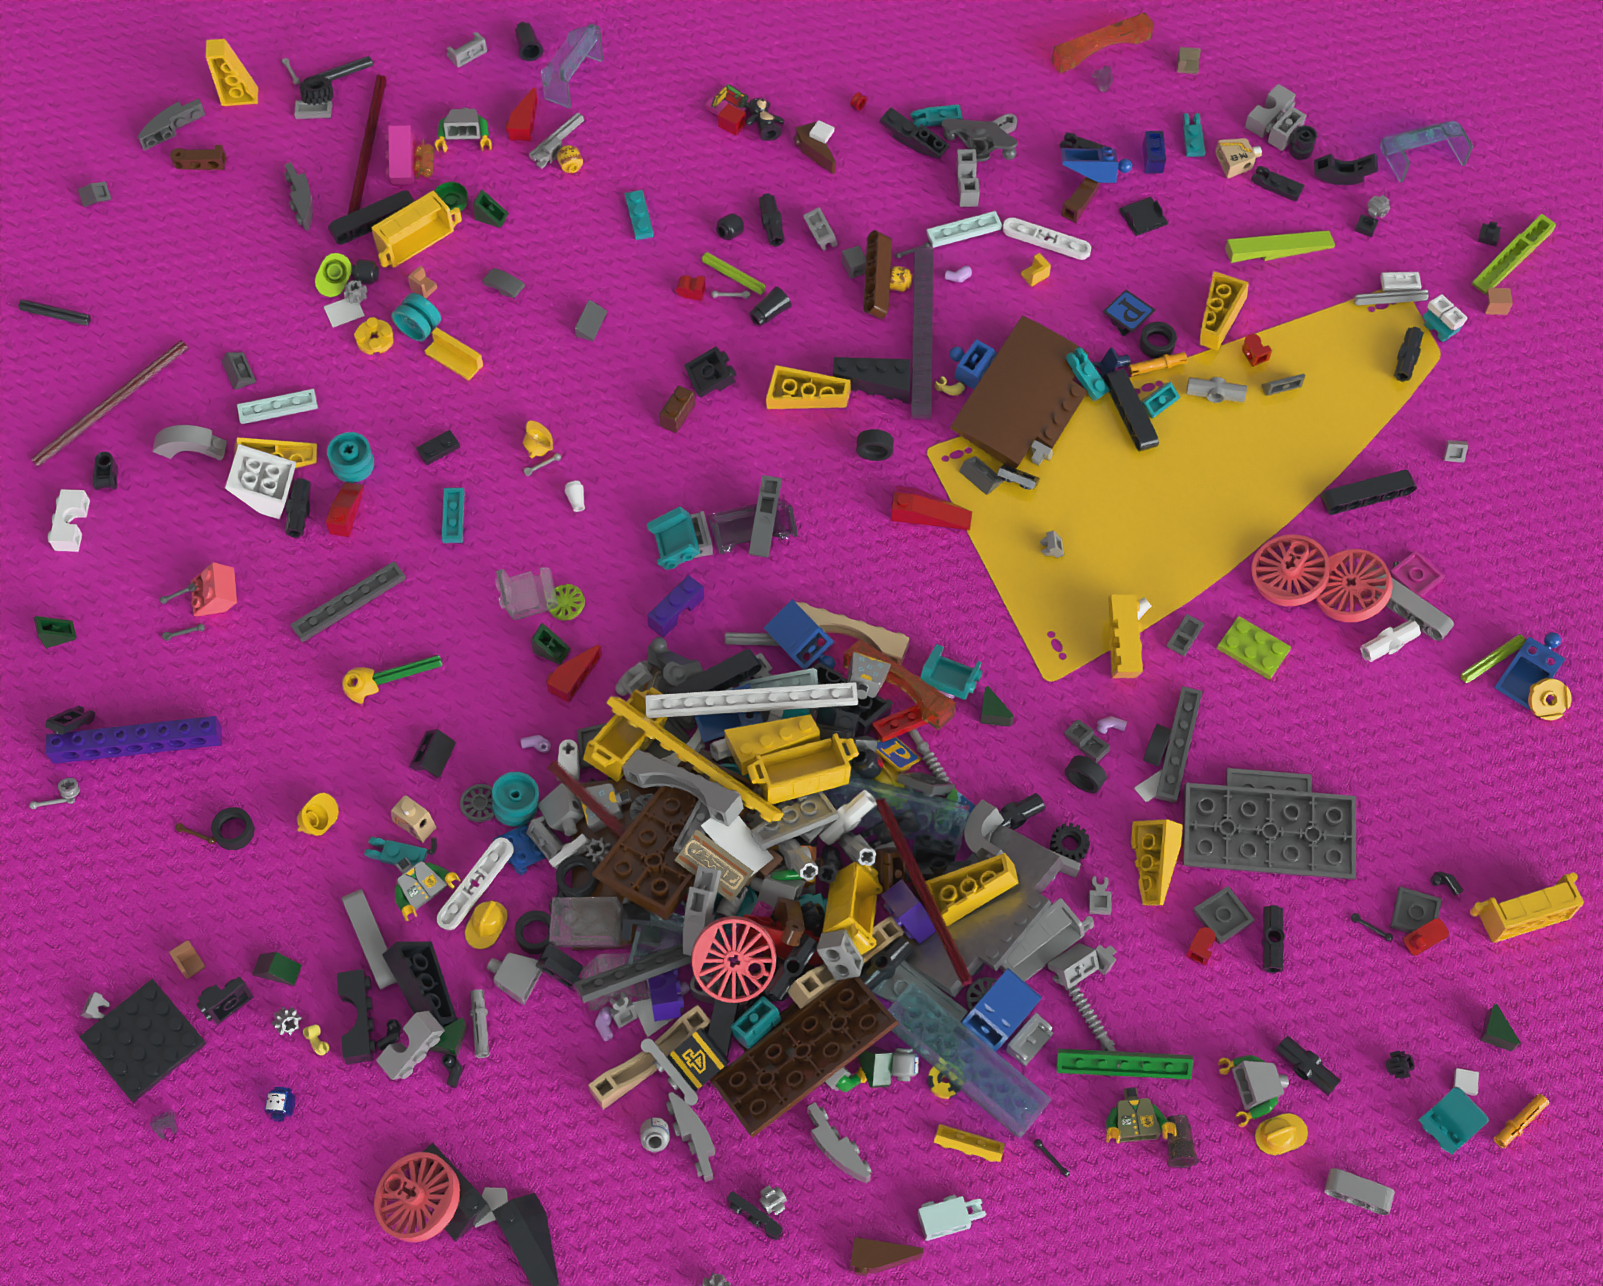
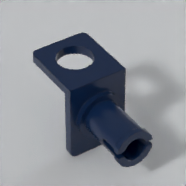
M1111 347L1102 361L1091 363L1094 367L1100 369L1101 374L1099 375L1103 379L1105 374L1114 372L1117 367H1128L1130 357L1128 355L1117 356L1114 348Z

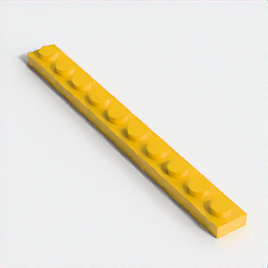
M610 696L606 704L612 707L611 711L621 717L625 716L630 725L642 728L647 737L659 740L661 747L668 751L673 750L677 753L676 757L686 763L690 762L694 765L693 769L695 771L708 775L711 782H717L729 790L737 791L744 801L743 805L751 810L756 809L759 811L760 817L768 822L780 821L784 813L626 701L620 697Z

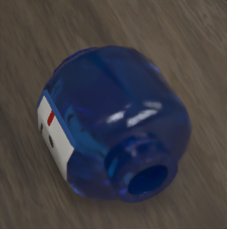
M274 1087L273 1090L267 1093L264 1112L271 1116L270 1120L284 1122L285 1118H289L294 1114L296 1095L292 1093L290 1088Z

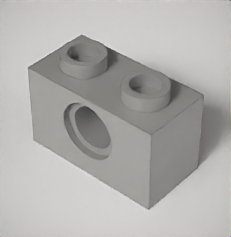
M1291 106L1271 128L1268 143L1283 151L1292 141L1295 129L1304 125L1306 114Z

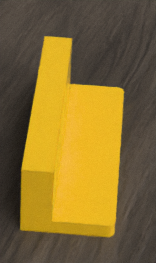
M437 327L432 331L434 341L425 350V354L466 380H470L483 366L481 354Z

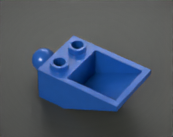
M1102 147V149L1061 148V158L1064 166L1098 183H1117V170L1122 173H1128L1132 169V162L1129 159L1124 158L1118 162L1116 150L1111 147Z
M977 339L966 354H964V350L961 347H953L949 352L951 360L959 362L954 379L975 389L996 357L997 352Z
M793 599L764 627L771 637L803 670L810 669L817 661L831 669L835 668L834 658L824 655L835 641ZM821 638L825 640L823 646L818 645V640ZM805 653H809L811 656L808 661L803 659Z
M1550 632L1544 637L1545 645L1529 636L1494 688L1531 710L1528 703L1531 685L1545 678H1553L1565 661L1564 657L1551 650L1561 644V637L1558 633ZM1530 647L1536 648L1537 652L1535 654H1530L1528 649ZM1547 659H1554V665H1548Z
M750 683L730 690L751 689ZM750 712L694 715L703 743L725 738V729L763 723L760 712H752L754 714L752 719L746 718V714Z
M1007 968L961 1022L971 1031L966 1038L967 1045L971 1049H979L985 1043L996 1052L1042 997L1013 971Z

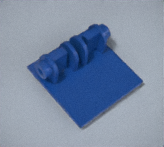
M527 824L493 838V841L498 838H506L513 844L514 851L507 862L512 864L515 872L520 875L527 872L526 867L547 858L529 835H527L526 832L529 828Z

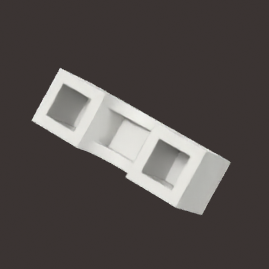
M61 489L60 495L56 499V513L52 516V530L48 533V542L51 543L55 551L79 552L82 533L77 524L69 523L75 518H86L90 500L85 490Z

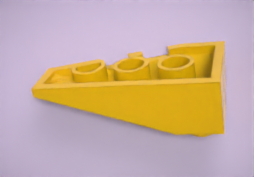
M237 438L235 442L234 457L238 444L296 462L295 468L317 462V443Z
M1167 819L1133 821L1131 844L1132 849L1136 852L1137 860H1135V866L1139 868L1140 879L1138 882L1142 903L1145 906L1163 905L1181 847L1182 824Z

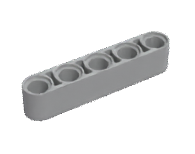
M1386 574L1377 578H1386ZM1392 578V594L1385 606L1406 621H1416L1419 629L1436 641L1443 640L1454 626L1452 619ZM1383 585V586H1373V587L1385 589V586H1386V585Z
M362 888L341 897L380 990L396 983L392 972L382 956L388 949Z

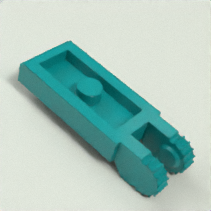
M959 104L924 108L912 111L910 114L911 119L914 120L913 124L917 127L921 124L925 127L942 125V121L945 119L963 120Z
M1184 113L1183 137L1186 157H1204L1205 146L1200 115L1195 113L1193 118L1194 125H1189V115Z
M1078 347L1074 350L1075 354L1069 353L1066 356V360L1069 362L1073 373L1082 386L1088 391L1089 396L1093 401H1096L1110 391V389L1090 360L1087 359V354L1083 348Z
M371 837L368 843L383 848L382 853L372 849H366L364 853L366 857L391 865H396L406 857L414 867L420 861L425 862L428 850L426 848Z

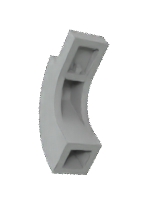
M176 425L161 430L155 436L153 452L171 459L181 451H196L221 460L224 458L227 441L213 436L212 430L192 425Z
M981 800L970 813L964 831L966 843L979 862L1003 854L1000 848L990 843L993 832L1004 819L996 807L984 800Z

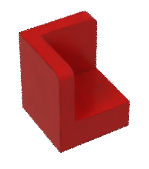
M727 104L718 114V126L735 136L746 125V112L731 104Z

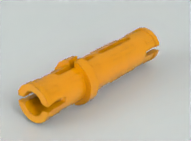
M1185 351L1172 355L1164 354L1160 358L1129 364L1128 367L1131 368L1129 373L1131 376L1163 368L1171 369V366L1186 364L1187 356Z
M1537 1094L1514 1119L1508 1120L1505 1123V1127L1493 1138L1495 1143L1501 1148H1506L1549 1105L1548 1099L1542 1094Z

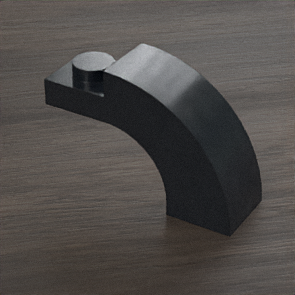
M1373 153L1354 161H1341L1332 154H1328L1314 160L1315 175L1321 180L1335 185L1364 182V176L1378 172V157Z

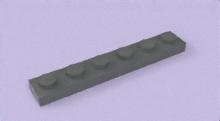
M394 561L290 624L291 628L303 643L401 583L406 577Z
M1184 686L1181 688L1155 797L1157 799L1175 804L1177 802L1203 691Z
M683 943L575 982L574 989L582 1002L585 1003L691 963V956L683 954Z

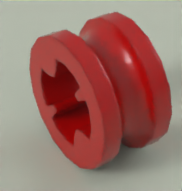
M857 92L852 97L850 105L860 111L865 106L867 97Z

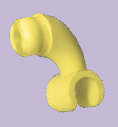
M943 376L939 380L941 384L937 381L934 384V388L937 391H943L953 396L960 395L965 389L964 384L961 382L953 386H947V380Z
M313 1025L304 1028L303 1034L306 1039L310 1040L313 1050L319 1055L328 1053L329 1044L320 1041L318 1038L320 1027Z

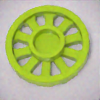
M572 584L556 587L550 593L547 601V607L551 615L563 621L577 617L585 605V597L582 591Z

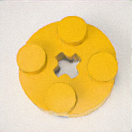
M375 317L368 318L354 333L358 348L366 354H373V352L383 353L392 346L394 340L391 326L383 320H377ZM378 335V338L371 339V336Z
M1545 678L1532 684L1528 696L1531 712L1545 720L1560 718L1564 715L1562 713L1565 712L1566 708L1568 709L1571 705V692L1569 688L1561 681L1553 678ZM1549 694L1550 696L1554 697V700H1551L1550 704L1546 702V697Z

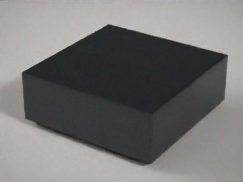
M1361 214L1355 232L1372 237L1379 220Z

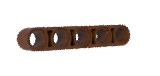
M873 230L867 237L863 309L865 313L878 319H883L889 309L892 239L877 230Z

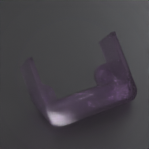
M780 498L778 500L772 536L778 537L779 540L790 538V535L798 537L792 505L783 498ZM757 503L707 516L715 548L720 555L733 551L732 548L736 546L735 544L751 541Z

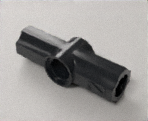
M767 193L759 198L762 226L764 230L766 229L769 245L778 247L785 242L781 213L777 209L774 195Z
M1418 327L1408 328L1404 342L1400 347L1397 356L1398 363L1394 373V377L1398 381H1409L1414 365L1417 363L1421 351L1420 344L1424 334Z
M297 478V480L293 481L291 498L287 500L286 504L287 522L285 533L292 538L303 536L306 517H309L310 514L309 496L311 483L303 478Z
M1034 793L1018 803L1011 802L1005 805L999 812L1004 819L1001 825L1015 830L1025 824L1027 819L1044 811L1045 805L1040 795Z
M824 846L820 858L815 860V864L818 866V876L821 881L828 883L835 881L838 870L843 868L837 846Z
M935 857L929 862H917L916 864H918L917 866H919V871H921L920 873H922L924 880L928 881L970 866L972 862L948 861L944 857ZM906 870L907 881L913 882L911 881L912 879L909 876L910 874H908L909 872H907Z
M1277 905L1265 906L1263 908V938L1261 941L1263 946V971L1274 974L1283 971V941L1285 939L1283 908ZM1268 936L1275 937L1278 942H1272Z
M803 933L800 938V944L794 946L788 956L783 959L781 966L765 989L781 1000L797 976L802 973L804 966L816 951L817 944L819 943ZM791 960H795L798 964L797 970L793 973L787 970V963Z
M900 936L884 952L875 954L872 957L871 964L858 977L873 991L883 980L894 976L896 967L914 951L913 947L906 939Z
M1289 1036L1285 1037L1275 1049L1276 1053L1293 1066L1294 1072L1300 1078L1311 1081L1327 1096L1340 1083L1341 1080L1323 1066L1322 1060L1314 1052L1306 1051Z

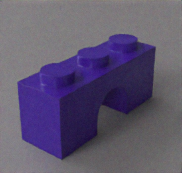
M688 575L647 614L648 626L664 638L677 625L678 616L685 608L692 611L704 599V586Z
M678 968L648 979L654 1022L681 1017L680 1008L684 1007L682 994H677L681 992L680 979H675L679 977Z

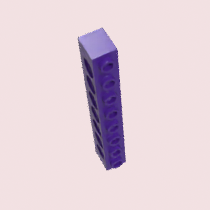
M217 716L73 731L66 734H46V754L53 764L222 745V726Z

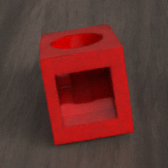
M687 275L680 276L676 293L681 297L702 301L706 289L705 277L698 276L697 278H692Z
M1249 334L1245 337L1242 351L1252 367L1270 359L1272 349L1269 345L1264 347L1258 335Z
M1208 927L1200 928L1186 956L1206 966L1212 954L1209 949L1216 938L1214 931Z

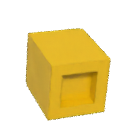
M1038 253L1033 257L1032 266L1023 270L1021 276L1032 287L1049 277L1051 265Z

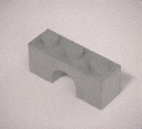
M1277 84L1267 96L1265 107L1268 109L1257 105L1248 115L1245 128L1263 138L1267 133L1271 132V128L1291 106H1295L1294 99L1296 94Z
M976 149L957 150L956 170L960 207L978 206L980 190L979 180L976 178Z
M429 1011L415 1013L403 1027V1030L409 1037L408 1048L402 1042L389 1044L376 1059L392 1080L405 1079L413 1072V1067L426 1057V1052L430 1047L439 1042L440 1035L445 1031Z

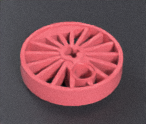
M1283 535L1268 541L1257 551L1252 562V577L1257 590L1265 599L1277 605L1298 606L1308 603L1322 593L1329 580L1330 563L1326 551L1318 542L1302 535ZM1291 545L1286 553L1284 546ZM1280 548L1283 559L1273 550ZM1270 555L1275 561L1265 558V556ZM1317 555H1319V556L1321 557V558L1312 560V559L1315 558ZM1263 564L1268 567H1259V565ZM1325 564V568H1315ZM1257 574H1259V575H1265V576H1262V577L1257 578ZM1313 575L1323 576V578L1321 579ZM1292 582L1294 583L1298 595L1291 593ZM1308 582L1316 584L1317 586L1313 588ZM1299 583L1308 591L1307 593H1302Z
M1361 549L1344 550L1329 557L1330 573L1328 582L1330 583H1327L1323 590L1327 592L1316 597L1318 606L1326 615L1342 622H1358L1376 615L1385 607L1392 594L1393 583L1391 574L1381 558L1372 552ZM1355 559H1360L1355 569ZM1349 560H1350V574L1348 573L1346 567L1344 566V564H1345L1347 561H1349ZM1367 560L1371 561V562L1363 569V567H1364L1366 561H1367ZM1377 565L1381 567L1372 571ZM1386 574V578H1377ZM1383 585H1386V586H1385V589L1373 587V586H1383ZM1332 598L1327 604L1324 603V601ZM1350 599V612H1344ZM1341 601L1338 609L1334 610L1333 608ZM1355 603L1362 608V610L1355 611Z
M740 916L723 917L707 925L696 938L691 953L692 970L699 985L713 998L729 1003L744 1002L759 995L770 983L776 968L775 946L768 932L755 921ZM732 923V945L729 943L722 926L723 924ZM736 923L746 924L738 945H736ZM750 926L759 931L742 948ZM718 928L726 948L715 938ZM762 935L768 942L747 951ZM712 942H713L721 951H718V950H716V949H714V948H711ZM768 948L771 949L772 957H757L754 955ZM708 952H709V953H712V954L717 955V956H719V957H706V956H707V954H708ZM735 954L741 962L735 961L734 964H731L728 957H733ZM704 963H718L701 970ZM758 963L761 969L757 973H752L748 970L749 965ZM764 963H772L770 971L765 970ZM720 969L706 984L700 978L703 975ZM725 973L718 992L716 993L711 990L710 987ZM732 973L731 996L722 995L723 990ZM736 973L746 995L736 996ZM743 975L747 976L758 988L750 993ZM763 975L767 976L762 984L757 980Z
M417 1152L399 1159L383 1175L376 1190L374 1210L378 1223L388 1234L406 1242H420L432 1238L447 1226L456 1212L460 1198L459 1180L454 1170L435 1154ZM430 1162H434L429 1170ZM421 1163L420 1171L418 1173L417 1164ZM408 1168H410L411 1180L404 1172ZM387 1200H388V1201H397V1202H395V1203H392V1204L386 1206ZM427 1206H430L431 1208L435 1209L433 1214ZM390 1213H393V1214L387 1219V1215L390 1214ZM425 1215H426V1217H427L428 1220H429V1221L427 1222V1224H426V1220H425ZM398 1222L395 1229L393 1230L392 1226H394ZM417 1222H418L419 1231H418V1232H415V1231H416Z

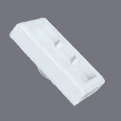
M1419 272L1381 273L1380 278L1383 292L1421 290Z
M581 834L573 842L564 845L561 851L550 859L549 862L557 870L558 866L565 859L571 856H582L588 851L585 846L589 845L591 841L584 834Z

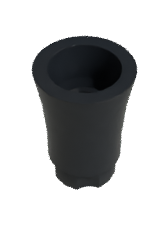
M520 22L515 29L519 55L525 61L537 60L543 54V47L538 41L531 24Z
M775 286L749 312V316L756 325L761 327L780 313L791 308L792 304L785 292Z

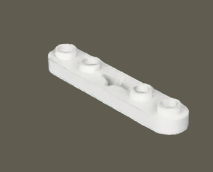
M1008 218L1004 221L1003 232L1009 237L1080 260L1087 259L1090 256L1091 245L1084 240L1017 218Z
M498 838L492 842L439 911L437 923L445 930H453L464 919L512 856L514 847L508 839ZM478 880L479 887H473L472 881Z

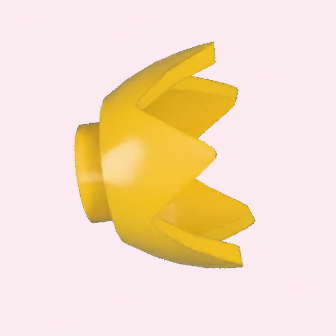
M355 667L349 670L342 681L345 695L354 702L362 704L365 696L379 692L376 683L372 679L374 670L366 667ZM357 679L358 683L356 686H354L353 683Z

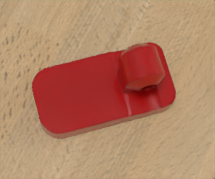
M1432 919L1405 935L1402 941L1409 953L1416 956L1446 939L1449 935V930L1441 919Z

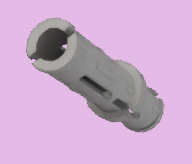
M477 989L470 992L472 1004L470 1017L473 1018L475 1057L485 1058L490 1056L486 1023L488 1009L485 1008L484 990Z

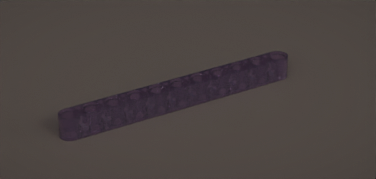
M915 247L911 419L931 420L932 247Z

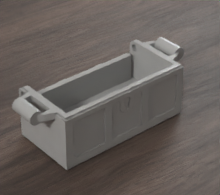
M1059 898L1050 905L999 968L1003 973L1009 968L1024 982L1081 939L1088 929H1092L1094 927L1093 918L1087 916L1081 922L1063 899Z

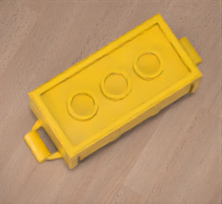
M431 191L372 226L381 266L387 267L391 265L394 268L454 232L453 227L462 221L460 209L454 208L450 210L444 201L434 191Z
M653 687L644 692L635 689L627 703L646 716L647 694L663 695ZM615 714L595 738L587 743L583 760L618 782L624 775L622 766L637 749L644 752L654 739L647 737L642 728L630 725L625 716L621 717ZM668 717L650 719L664 728Z
M835 733L832 735V740L828 738L764 756L755 754V762L747 766V771L753 784L759 783L765 800L770 804H776L849 784L851 771L849 761L853 757L858 756L859 753L852 738L841 739ZM843 743H846V746L850 753L849 756H847L845 753V750L842 745Z
M855 861L838 871L836 880L830 883L823 933L846 929L859 953L862 955L876 946V940L872 937L877 894L882 892L883 887L879 884L878 871L872 865L862 866Z
M1572 872L1563 875L1555 886L1499 904L1494 897L1482 903L1477 902L1470 910V914L1472 916H1478L1479 914L1492 943H1496L1571 919L1583 905L1584 901L1574 883L1578 876Z

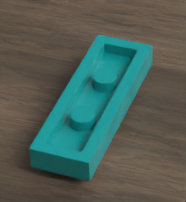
M643 190L625 193L635 239L640 240L654 237Z
M444 488L443 543H463L464 488Z

